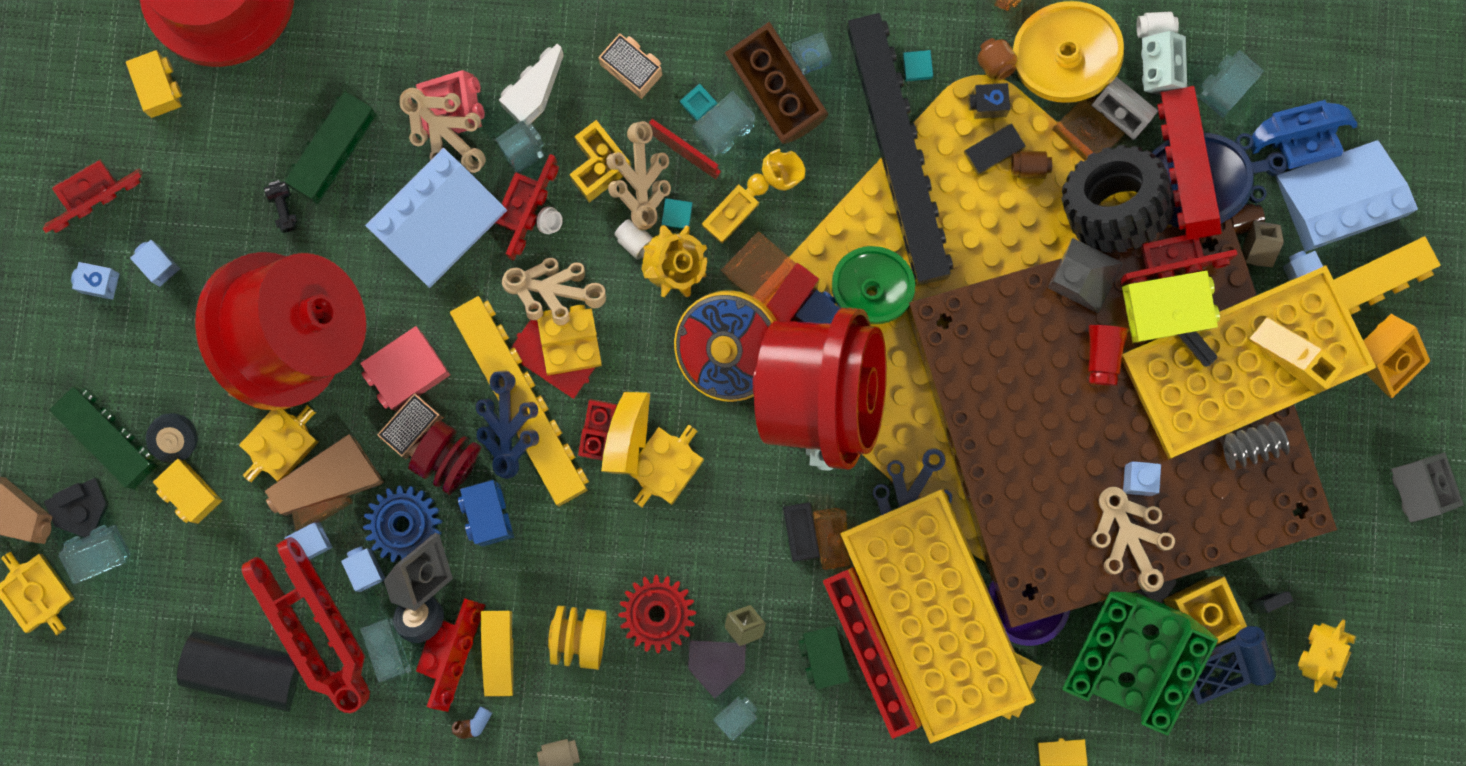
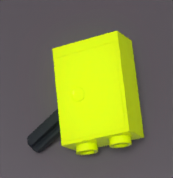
M1208 271L1128 284L1122 287L1132 343L1177 335L1204 367L1210 366L1215 362L1217 355L1197 333L1198 331L1217 328V322L1220 320L1219 309L1217 305H1214L1212 294L1215 291L1212 277H1208Z

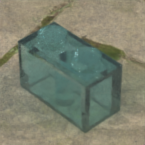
M1240 50L1233 57L1228 54L1218 65L1221 69L1218 75L1215 77L1210 74L1200 86L1204 91L1198 97L1222 118L1264 72L1261 67Z
M732 91L692 126L693 134L715 157L719 152L722 154L726 153L734 145L733 140L740 134L745 136L752 130L755 114Z
M523 120L495 139L501 152L516 173H520L544 156L541 149L544 144L539 133L533 125L527 127Z
M103 525L92 530L90 536L83 539L77 536L66 541L58 555L74 585L126 563L130 552L117 526L114 525L107 528Z
M385 619L361 628L378 683L411 672L399 634L394 628L393 619Z

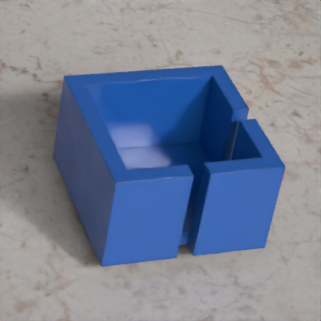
M491 480L460 489L462 496L458 497V502L462 514L465 513L468 517L469 524H465V529L469 541L473 540L474 544L483 547L515 538L508 513H502V509L506 508V504L499 483Z

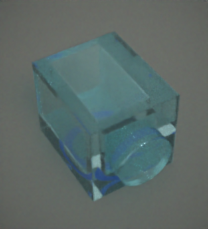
M822 32L791 44L790 54L803 74L831 64L832 55Z
M738 696L713 721L733 741L757 719L754 712L758 709L747 697L742 700Z

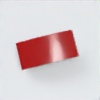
M593 399L589 400L578 456L603 460L606 439L617 404Z

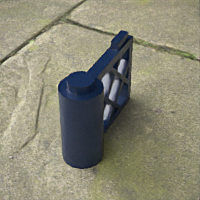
M1256 626L1245 627L1236 634L1235 640L1214 648L1206 663L1207 666L1192 689L1195 701L1200 705L1250 683L1263 686L1272 682L1276 677V670L1263 630ZM1233 652L1228 663L1220 661L1224 655ZM1215 667L1223 669L1218 678L1210 676ZM1231 672H1237L1241 675L1233 680H1226ZM1205 682L1213 684L1209 690L1202 693L1199 692Z

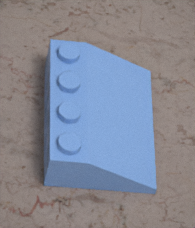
M1378 140L1342 153V156L1308 164L1275 176L1305 252L1407 217L1418 210L1407 182Z
M443 148L365 226L430 288L507 209Z

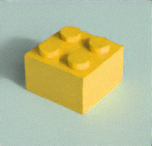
M1210 576L1163 599L1165 605L1190 615L1218 638L1217 644L1236 635L1241 629L1247 627L1225 577Z

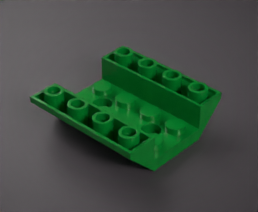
M1109 592L1062 690L1086 701H1089L1092 694H1095L1141 714L1142 725L1168 736L1217 644L1218 638L1190 615L1139 593ZM1149 624L1159 628L1158 633L1152 636L1146 635L1142 630ZM1123 672H1130L1135 678L1129 683H1124L1118 677Z

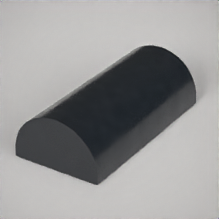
M194 631L188 637L180 656L177 669V683L181 687L290 712L300 673L287 652Z

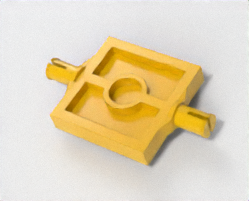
M308 405L297 417L288 414L284 409L271 410L239 444L253 461V465L243 476L251 483L261 471L269 473L278 482L288 476L318 443L305 426L316 412Z
M688 425L678 438L669 435L658 427L645 445V448L639 453L637 475L629 474L643 487L635 500H633L636 504L643 508L651 495L661 497L671 505L675 502L704 461L688 445L698 432L696 429Z
M12 552L5 554L1 560H3L10 572L5 580L0 583V599L25 633H30L40 624L47 622L55 635L60 634L66 627L57 617V614H59L64 606L75 599L43 554H38L24 564H19Z

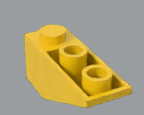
M1268 317L1249 338L1252 343L1315 394L1327 390L1344 369L1340 363L1324 350Z

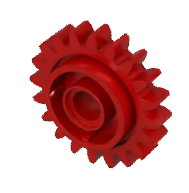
M655 575L651 584L646 577H643V587L634 582L633 587L636 592L633 594L625 591L626 596L630 600L629 602H620V605L627 610L626 612L619 613L618 616L626 618L627 622L623 623L620 627L630 628V632L626 635L627 639L633 636L637 637L634 643L635 647L645 642L646 652L650 650L651 645H655L656 652L660 653L661 646L664 644L667 650L671 651L672 641L682 645L679 636L681 634L686 637L690 636L685 627L695 626V623L688 620L689 616L696 614V611L688 610V606L692 605L694 600L684 599L689 590L685 589L679 592V581L670 586L669 576L664 579L663 583H660L658 575ZM654 606H661L665 610V618L661 622H654L650 618V610Z

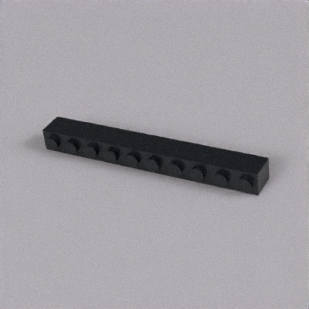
M880 13L848 20V37L909 263L915 278V285L920 286L948 279L951 274L950 270H953V262L950 254H945L943 244L946 243V237L943 228H938L936 218L939 217V211L936 202H931L929 192L932 191L930 178L928 175L924 176L922 165H925L922 150H917L916 148L917 130L914 123L910 124L907 115L911 113L908 98H903L900 88H903L904 84L900 71H895L894 62H897L894 47H889L886 38L890 36L887 21H882Z

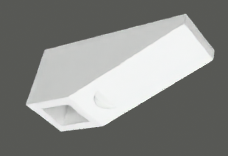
M558 44L553 48H547L540 55V61L533 67H527L521 73V79L514 86L512 84L507 86L501 93V98L499 99L501 106L524 129L545 110L564 56L562 48Z

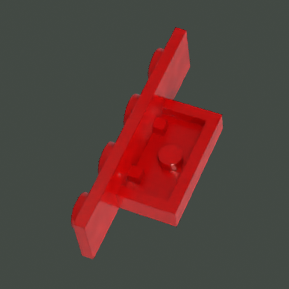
M549 155L538 181L515 172L502 201V205L507 211L495 224L515 232L506 252L510 260L514 261L516 255L520 256L526 245L524 237L527 230L531 231L537 220L535 212L538 205L543 206L547 198L548 191L546 187L549 181H554L557 176L559 166L554 155Z
M99 159L53 186V191L67 211L47 222L43 227L44 232L47 233L53 229L57 233L69 225L68 220L77 215L80 219L93 211L91 206L101 201L104 205L116 198L115 192L125 188L128 191L140 183L139 178L143 174L142 170L139 168L116 182L102 160Z
M1186 235L1142 244L1143 246L1141 247L1146 269L1126 273L1120 281L1121 285L1145 282L1147 279L1158 277V279L1174 277L1175 273L1185 271L1186 274L1203 271L1202 267L1213 265V269L1222 268L1230 265V261L1238 254L1235 249L1204 256L1199 238L1187 240Z
M464 598L456 624L443 620L438 632L429 640H426L416 672L436 679L426 707L449 711L468 653L473 645V639L481 621V611L484 610L485 604Z

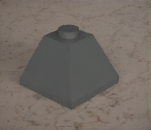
M1072 238L1047 288L1099 313L1123 263Z
M434 533L396 564L384 579L391 603L416 611L453 579L440 535Z

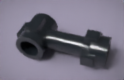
M280 180L269 183V186L264 187V191L269 203L275 201L280 218L275 221L277 228H280L281 233L294 231L297 229L296 223L298 221L295 215H290L285 199L291 196L289 186Z

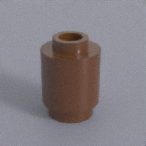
M1019 151V153L1012 154L1011 174L1018 175V178L1045 179L1047 173L1052 172V157H1047L1046 151Z
M1247 204L1231 218L1236 235L1249 232L1253 220L1265 222L1264 211L1260 205Z

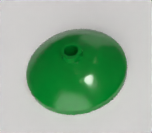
M867 246L849 252L838 262L832 276V293L839 308L865 310L870 324H884L900 317L909 308V303L912 302L915 293V278L908 263L897 253L883 247ZM872 290L876 295L870 296L867 291Z

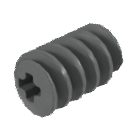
M1276 421L1270 422L1268 426L1265 424L1259 425L1257 429L1254 427L1248 428L1246 432L1243 430L1237 431L1235 435L1228 433L1224 437L1223 444L1225 459L1231 470L1236 468V460H1238L1242 467H1245L1247 465V457H1249L1252 464H1257V455L1259 454L1263 461H1268V452H1271L1274 458H1279V449H1282L1284 454L1288 455L1290 448L1285 431Z

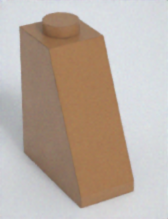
M0 477V535L45 544L51 532L52 516L7 478Z

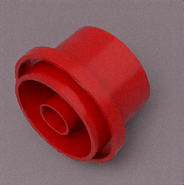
M140 0V4L149 28L171 52L184 60L198 65L224 67L248 61L268 49L285 29L293 10L294 0Z
M257 252L241 256L224 264L209 278L198 300L195 329L203 360L210 373L222 388L239 401L255 408L283 410L312 400L329 385L336 373L343 371L352 364L360 353L365 340L366 314L363 301L355 284L332 261L309 253L284 256L277 253Z
M841 308L835 314L831 323L774 321L770 324L764 335L753 375L756 425L759 436L765 444L821 450L823 459L828 467L847 470L855 466L861 454H869L873 450L879 436L884 413L887 385V356L883 333L879 327L871 326L865 310Z

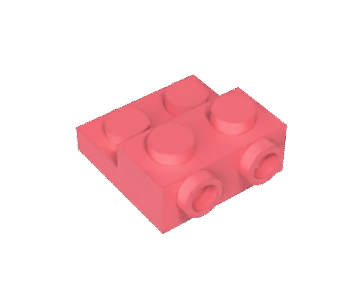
M462 70L416 84V88L428 97H445L449 93L459 96L461 104L454 112H447L444 108H429L436 115L465 117L468 113H476L480 119H483L485 116L483 106L478 103L477 93L481 89L480 83L471 73ZM448 99V103L451 106H455L454 102ZM421 117L423 129L427 131L428 138H430L429 125ZM468 119L471 125H475L472 119ZM450 128L456 133L467 131L463 128Z

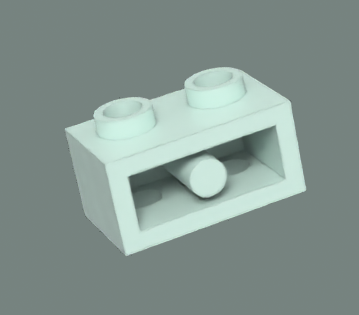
M1167 31L1142 38V83L1144 91L1161 96V92L1187 87L1186 36Z

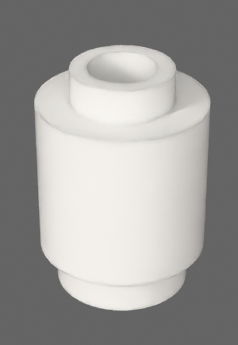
M1172 12L1145 13L1144 16H1138L1137 18L1138 38L1167 31L1178 33V18L1174 17Z
M629 219L623 222L615 232L618 243L637 260L644 257V246L648 245L653 238L647 231L636 228Z

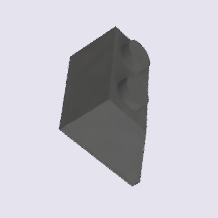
M1445 452L1391 469L1393 484L1399 490L1402 499V510L1408 516L1410 523L1437 516L1464 505Z

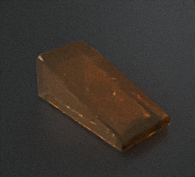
M344 496L293 510L292 516L296 531L314 522H322L352 504V499Z
M840 508L813 511L822 568L826 570L849 566V553L840 534L847 531L846 511Z

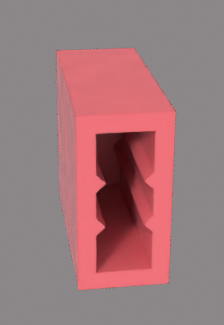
M417 326L360 363L365 370L361 374L369 386L375 385L380 392L376 396L385 409L390 407L395 412L401 409L414 393L420 396L450 376V373Z

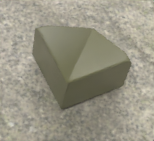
M751 605L728 613L725 622L726 630L739 646L762 638L766 623Z

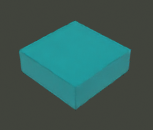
M930 50L903 53L905 81L933 78Z
M698 84L680 100V105L697 123L718 106L715 99L701 84Z
M665 198L661 226L665 225L667 228L683 230L686 225L689 226L693 203Z

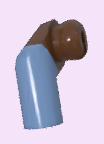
M480 706L473 719L454 722L451 729L452 733L459 739L479 736L490 719L492 712Z

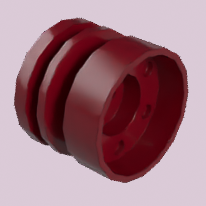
M439 420L429 429L419 443L410 460L408 469L423 479H427L436 471L433 485L436 487L443 485L442 491L451 495L464 483L472 472L481 451V446L475 442L468 446L470 439L466 436H463L454 444L457 431Z

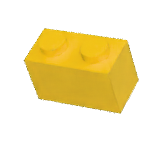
M155 50L126 61L140 104L148 116L153 118L182 107L179 97H182V92L178 83L172 81L170 73L173 72V67L168 57H163Z
M177 459L153 481L159 488L156 491L157 494L165 502L169 503L171 501L177 507L175 513L186 523L190 521L198 524L223 501L184 460Z

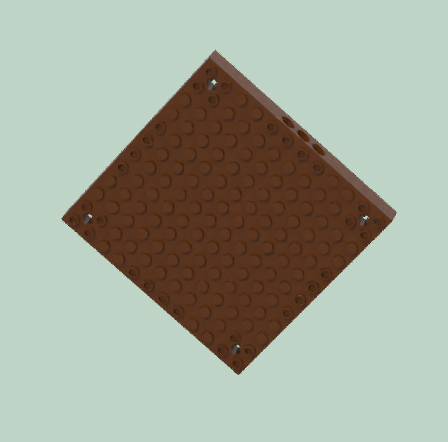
M1231 218L1221 223L1222 234L1199 238L1204 256L1237 250L1238 255L1230 261L1228 266L1213 269V265L1202 267L1203 271H1208V277L1213 279L1215 291L1212 294V298L1219 312L1257 296ZM1174 226L1167 227L1162 233L1158 232L1156 234L1157 237L1151 242L1186 235L1185 229L1179 230L1178 227ZM1204 242L1206 243V245L1210 244L1212 249H1204L1202 244ZM1134 247L1128 248L1127 252L1120 253L1117 250H1112V253L1102 252L1122 262L1123 265L1099 313L1047 288L1061 259L910 302L909 308L906 310L991 581H993L996 589V597L1006 628H1013L1106 600L1109 592H1133L1142 589L1138 583L1141 571L1128 544L1122 557V571L1118 574H1109L1104 569V563L1110 557L1119 531L1115 518L1108 532L1111 538L1108 546L1097 548L1091 541L1092 535L1097 532L1103 515V511L1099 506L1100 494L1110 487H1117L1123 490L1125 465L1132 461L1161 464L1158 494L1153 496L1126 494L1128 501L1147 508L1152 506L1158 507L1162 512L1160 522L1148 524L1142 517L1127 512L1126 514L1132 524L1159 534L1170 533L1175 538L1174 547L1166 551L1160 550L1155 544L1139 539L1152 568L1161 572L1164 582L1337 530L1294 404L1230 432L1235 435L1237 431L1243 430L1246 432L1248 428L1254 427L1257 429L1259 425L1265 424L1268 426L1270 422L1276 421L1287 435L1290 447L1289 454L1285 455L1282 449H1279V458H1274L1272 453L1268 452V461H1263L1259 454L1257 455V464H1252L1249 457H1247V465L1245 467H1242L1238 460H1236V468L1231 470L1224 455L1223 444L1225 435L1168 459L1122 360L1117 386L1089 383L1091 373L1088 372L1090 359L1089 325H1109L1129 329L1123 354L1156 340L1132 343L1122 287L1128 284L1121 285L1120 281L1126 273L1146 269L1141 247L1134 249ZM1185 271L1175 273V276L1185 275L1186 273ZM1158 277L1147 279V281L1157 280ZM940 318H943L944 321L948 320L949 324L946 329H943L942 326H937ZM1115 496L1110 497V504L1117 506L1119 504L1118 498ZM1300 507L1302 513L1294 516L1293 510ZM1150 510L1148 512L1149 519L1155 521L1157 513ZM1098 534L1096 541L1103 545L1106 541L1105 536ZM1163 536L1161 544L1164 547H1168L1170 540ZM1111 560L1109 568L1112 571H1116L1118 563L1115 560ZM1151 574L1148 576V583L1155 585L1157 578ZM1025 585H1028V589L1032 587L1034 589V594L1031 595L1030 601L1028 597H1023L1022 591L1026 590Z

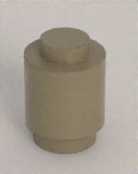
M568 739L544 744L541 745L542 751L537 752L540 766H574L573 764L580 762L575 740L568 742Z

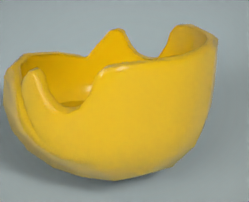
M780 149L770 152L763 159L762 173L770 186L778 190H789L805 178L806 169L803 161L794 151L781 153Z

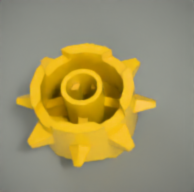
M663 225L660 227V235L653 237L649 244L644 246L645 251L641 267L643 276L648 278L657 287H661L662 297H665L671 289H679L685 297H689L691 286L694 283L700 282L702 277H706L707 257H704L703 253L707 247L702 245L695 237L689 235V226L686 225L680 234H672Z
M1342 620L1336 628L1322 623L1320 626L1314 624L1308 639L1310 640L1309 644H1312L1309 652L1303 651L1298 666L1299 670L1302 671V676L1315 680V693L1323 684L1336 689L1338 681L1334 680L1335 676L1341 678L1351 654L1349 651L1351 646L1348 645V642L1354 644L1356 640L1355 635L1344 632L1345 620Z

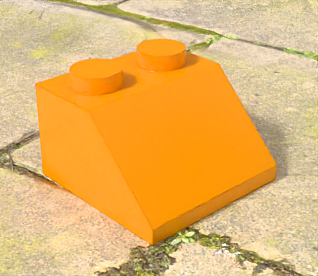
M1390 314L1363 340L1376 366L1375 369L1365 374L1390 398H1393L1430 362L1417 328L1393 314Z

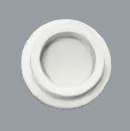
M553 207L543 208L537 217L539 231L544 234H551L560 229L562 225L561 214Z

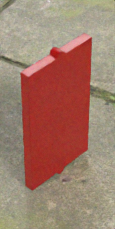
M651 119L649 125L652 128V136L715 180L721 172L717 163Z
M530 319L522 333L517 334L518 338L511 349H516L522 360L520 364L573 399L583 385L589 383L588 378L596 367L547 376L537 320Z

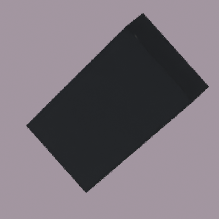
M1011 123L964 151V154L977 175H980L1011 157L1013 153H1018L1025 149L1026 146Z
M811 503L783 507L792 562L819 558L820 554Z
M1271 592L1250 602L1249 606L1252 613H1269L1294 600L1290 592Z

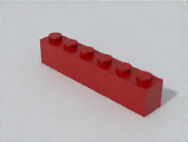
M1190 86L1161 92L1162 103L1157 104L1159 119H1165L1166 122L1165 125H1161L1163 141H1169L1170 146L1165 147L1167 163L1173 162L1174 168H1169L1171 185L1177 184L1178 190H1173L1175 207L1181 206L1182 212L1177 213L1179 230L1185 229L1187 240L1222 234L1195 87Z
M855 567L823 580L891 738L894 739L918 729L922 723Z

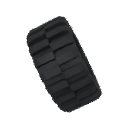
M1119 145L1115 149L1107 147L1103 148L1100 153H1091L1087 156V160L1084 162L1081 160L1075 165V171L1069 173L1062 188V204L1073 233L1076 234L1080 242L1096 250L1101 248L1102 252L1112 253V250H1117L1119 253L1127 252L1128 248L1134 247V249L1142 247V243L1146 241L1150 243L1157 237L1156 234L1158 232H1163L1168 225L1167 221L1169 222L1172 219L1174 213V194L1164 163L1150 151L1145 150L1143 152L1142 148L1135 146L1127 148L1125 145ZM1125 191L1137 192L1132 199L1123 204L1111 207L1099 206L1103 200L1113 194Z

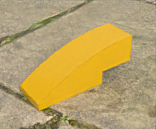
M623 393L608 431L601 471L612 474L637 475L639 448H645L650 393Z
M481 611L484 696H513L512 611Z

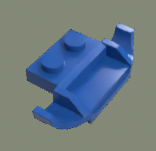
M1325 100L1273 113L1272 117L1264 121L1253 133V145L1250 148L1252 153L1255 154L1269 144H1272L1273 148L1279 147L1281 153L1286 158V164L1289 169L1342 156L1343 148L1336 135L1337 129L1342 125H1351L1352 129L1356 128L1357 121L1352 112L1345 106L1326 103Z

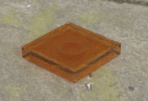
M1094 96L1081 100L1052 129L1083 160H1087V156L1093 152L1095 154L1102 152L1103 148L1110 147L1111 149L1126 134L1106 118L1103 112L1100 113L1092 106L1096 100Z
M758 231L721 271L745 294L765 304L778 290L796 263Z

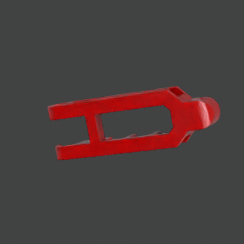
M288 537L278 543L276 547H278L279 555L287 567L285 571L296 589L284 595L269 567L259 557H254L242 565V574L307 687L310 690L328 695L340 711L344 713L356 712L366 704L370 695L369 688L361 676L365 655L303 548L296 539ZM305 598L315 615L314 621L316 623L319 622L330 641L328 645L330 648H334L343 663L342 670L335 673L327 669L292 609L291 605Z

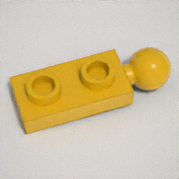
M752 175L748 179V188L746 190L738 184L702 223V227L721 244L759 205L754 196L763 195L769 187L764 175Z

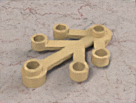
M406 89L400 96V107L410 118L411 134L409 139L411 143L415 146H422L428 140V133L422 128V117L429 125L432 151L430 153V160L443 149V137L462 155V166L471 173L478 172L485 164L484 153L476 148L471 149L450 128H463L470 132L475 131L481 124L480 117L476 113H468L465 117L436 115L429 108H444L447 112H454L461 104L459 96L449 93L445 97H428L419 89ZM411 97L414 98L418 104L413 103ZM448 99L452 100L455 106H451L448 103ZM468 119H472L475 125H471ZM415 134H419L422 140L417 139ZM472 155L475 156L478 159V161H475L472 158Z
M645 121L631 124L627 131L629 140L633 142L635 171L626 162V158L622 153H611L607 157L608 167L612 170H619L636 190L637 200L627 190V185L622 180L612 181L609 184V194L614 198L620 197L631 210L632 223L640 230H647L656 223V207L664 196H668L671 191L668 181H655L660 172L669 165L667 154H653L650 160L651 166L646 172L645 143L652 139L653 132L651 126ZM652 185L653 194L648 199L647 190Z
M546 258L541 264L527 271H523L520 268H511L505 272L502 278L503 289L510 294H517L525 305L526 315L531 320L541 318L543 310L541 303L534 301L528 290L539 292L552 311L553 321L557 325H564L569 321V312L566 307L560 304L556 296L585 301L591 308H599L606 301L605 288L599 283L588 284L584 289L560 285L568 280L577 282L584 279L585 269L581 263H572L567 269L559 272L558 261L554 258ZM543 274L549 276V278L542 281L534 280ZM532 309H538L536 312H531ZM559 314H564L563 317H557Z
M1110 487L1105 489L1099 497V506L1103 511V515L1097 532L1091 538L1092 544L1097 548L1108 546L1111 540L1108 532L1115 518L1119 531L1110 557L1104 563L1105 571L1109 574H1118L1122 571V557L1128 544L1141 571L1138 577L1139 586L1146 592L1159 590L1164 582L1163 575L1157 569L1152 568L1139 539L1155 544L1160 550L1166 551L1174 547L1175 538L1170 533L1159 534L1132 524L1126 512L1142 517L1148 524H1156L1162 519L1161 510L1155 506L1147 508L1128 501L1126 493L1120 488ZM1111 496L1118 498L1119 504L1117 506L1110 504L1109 499ZM1150 510L1157 513L1155 521L1150 520L1148 517ZM1098 534L1105 536L1106 541L1103 545L1096 541ZM1163 536L1170 540L1168 547H1164L1161 544ZM1111 560H1115L1118 563L1116 571H1112L1109 568ZM1151 574L1157 578L1154 586L1148 583V576Z

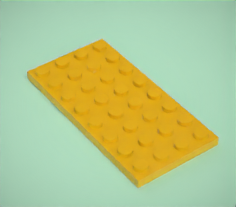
M1323 266L1220 311V320L1217 322V328L1197 332L1217 355V359L1210 366L1204 367L1177 335L1156 339L1122 355V362L1168 459L1316 395L1249 340L1267 317L1321 348L1344 367L1327 389L1376 368L1327 266Z
M944 489L840 533L930 744L1036 701Z

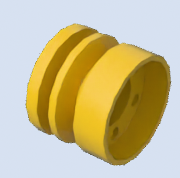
M557 606L555 616L551 621L548 638L550 664L558 665L561 653H564V666H570L573 655L578 654L580 668L599 670L605 640L606 611L587 609L583 621H578L577 608L572 607L569 619H566V606Z

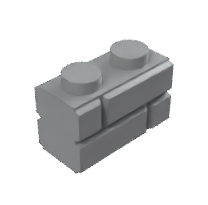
M1115 77L1112 83L1105 88L1092 104L1094 108L1100 113L1103 112L1106 118L1133 140L1158 112L1157 109L1118 77Z

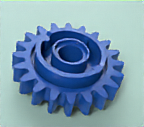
M398 486L397 494L389 488L386 489L387 498L378 494L379 505L369 504L374 513L364 515L365 518L371 520V524L363 526V529L372 531V534L368 535L366 540H376L372 550L377 551L382 548L381 558H386L391 553V562L395 563L400 555L401 559H404L434 533L439 535L442 533L434 528L435 525L442 523V520L434 518V515L439 513L440 509H430L434 500L429 498L423 501L425 492L421 490L415 496V488L411 486L406 494L403 486ZM407 517L409 528L404 532H400L397 529V522L400 518Z

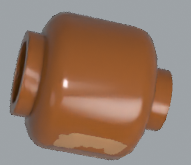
M991 38L980 46L981 51L977 56V61L987 77L1003 80L1015 72V64L1018 57L1006 40L1000 39L995 41L994 38Z

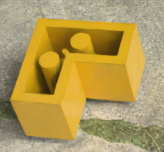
M597 120L575 136L577 145L589 160L570 174L572 182L589 203L608 189L612 181H618L623 177L618 169L612 170L607 165L609 154L622 153V151ZM626 158V162L631 167L630 161Z

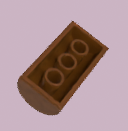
M771 22L766 23L725 52L781 143L786 144L797 140L812 131L827 118V110Z

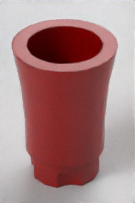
M1089 325L1090 359L1088 372H1091L1089 383L1117 386L1124 344L1129 329L1109 325Z

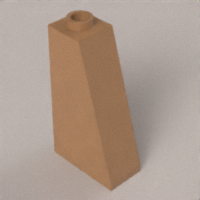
M349 434L265 490L269 497L266 499V502L275 514L279 512V514L287 516L380 486L384 483V480L356 438Z

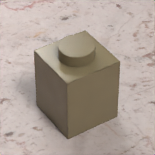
M1253 220L1251 229L1243 244L1246 263L1273 268L1284 243L1281 225Z

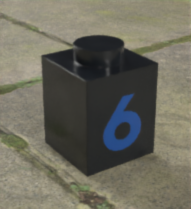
M1008 83L975 85L972 94L968 95L969 111H973L974 119L1007 117L1010 111Z

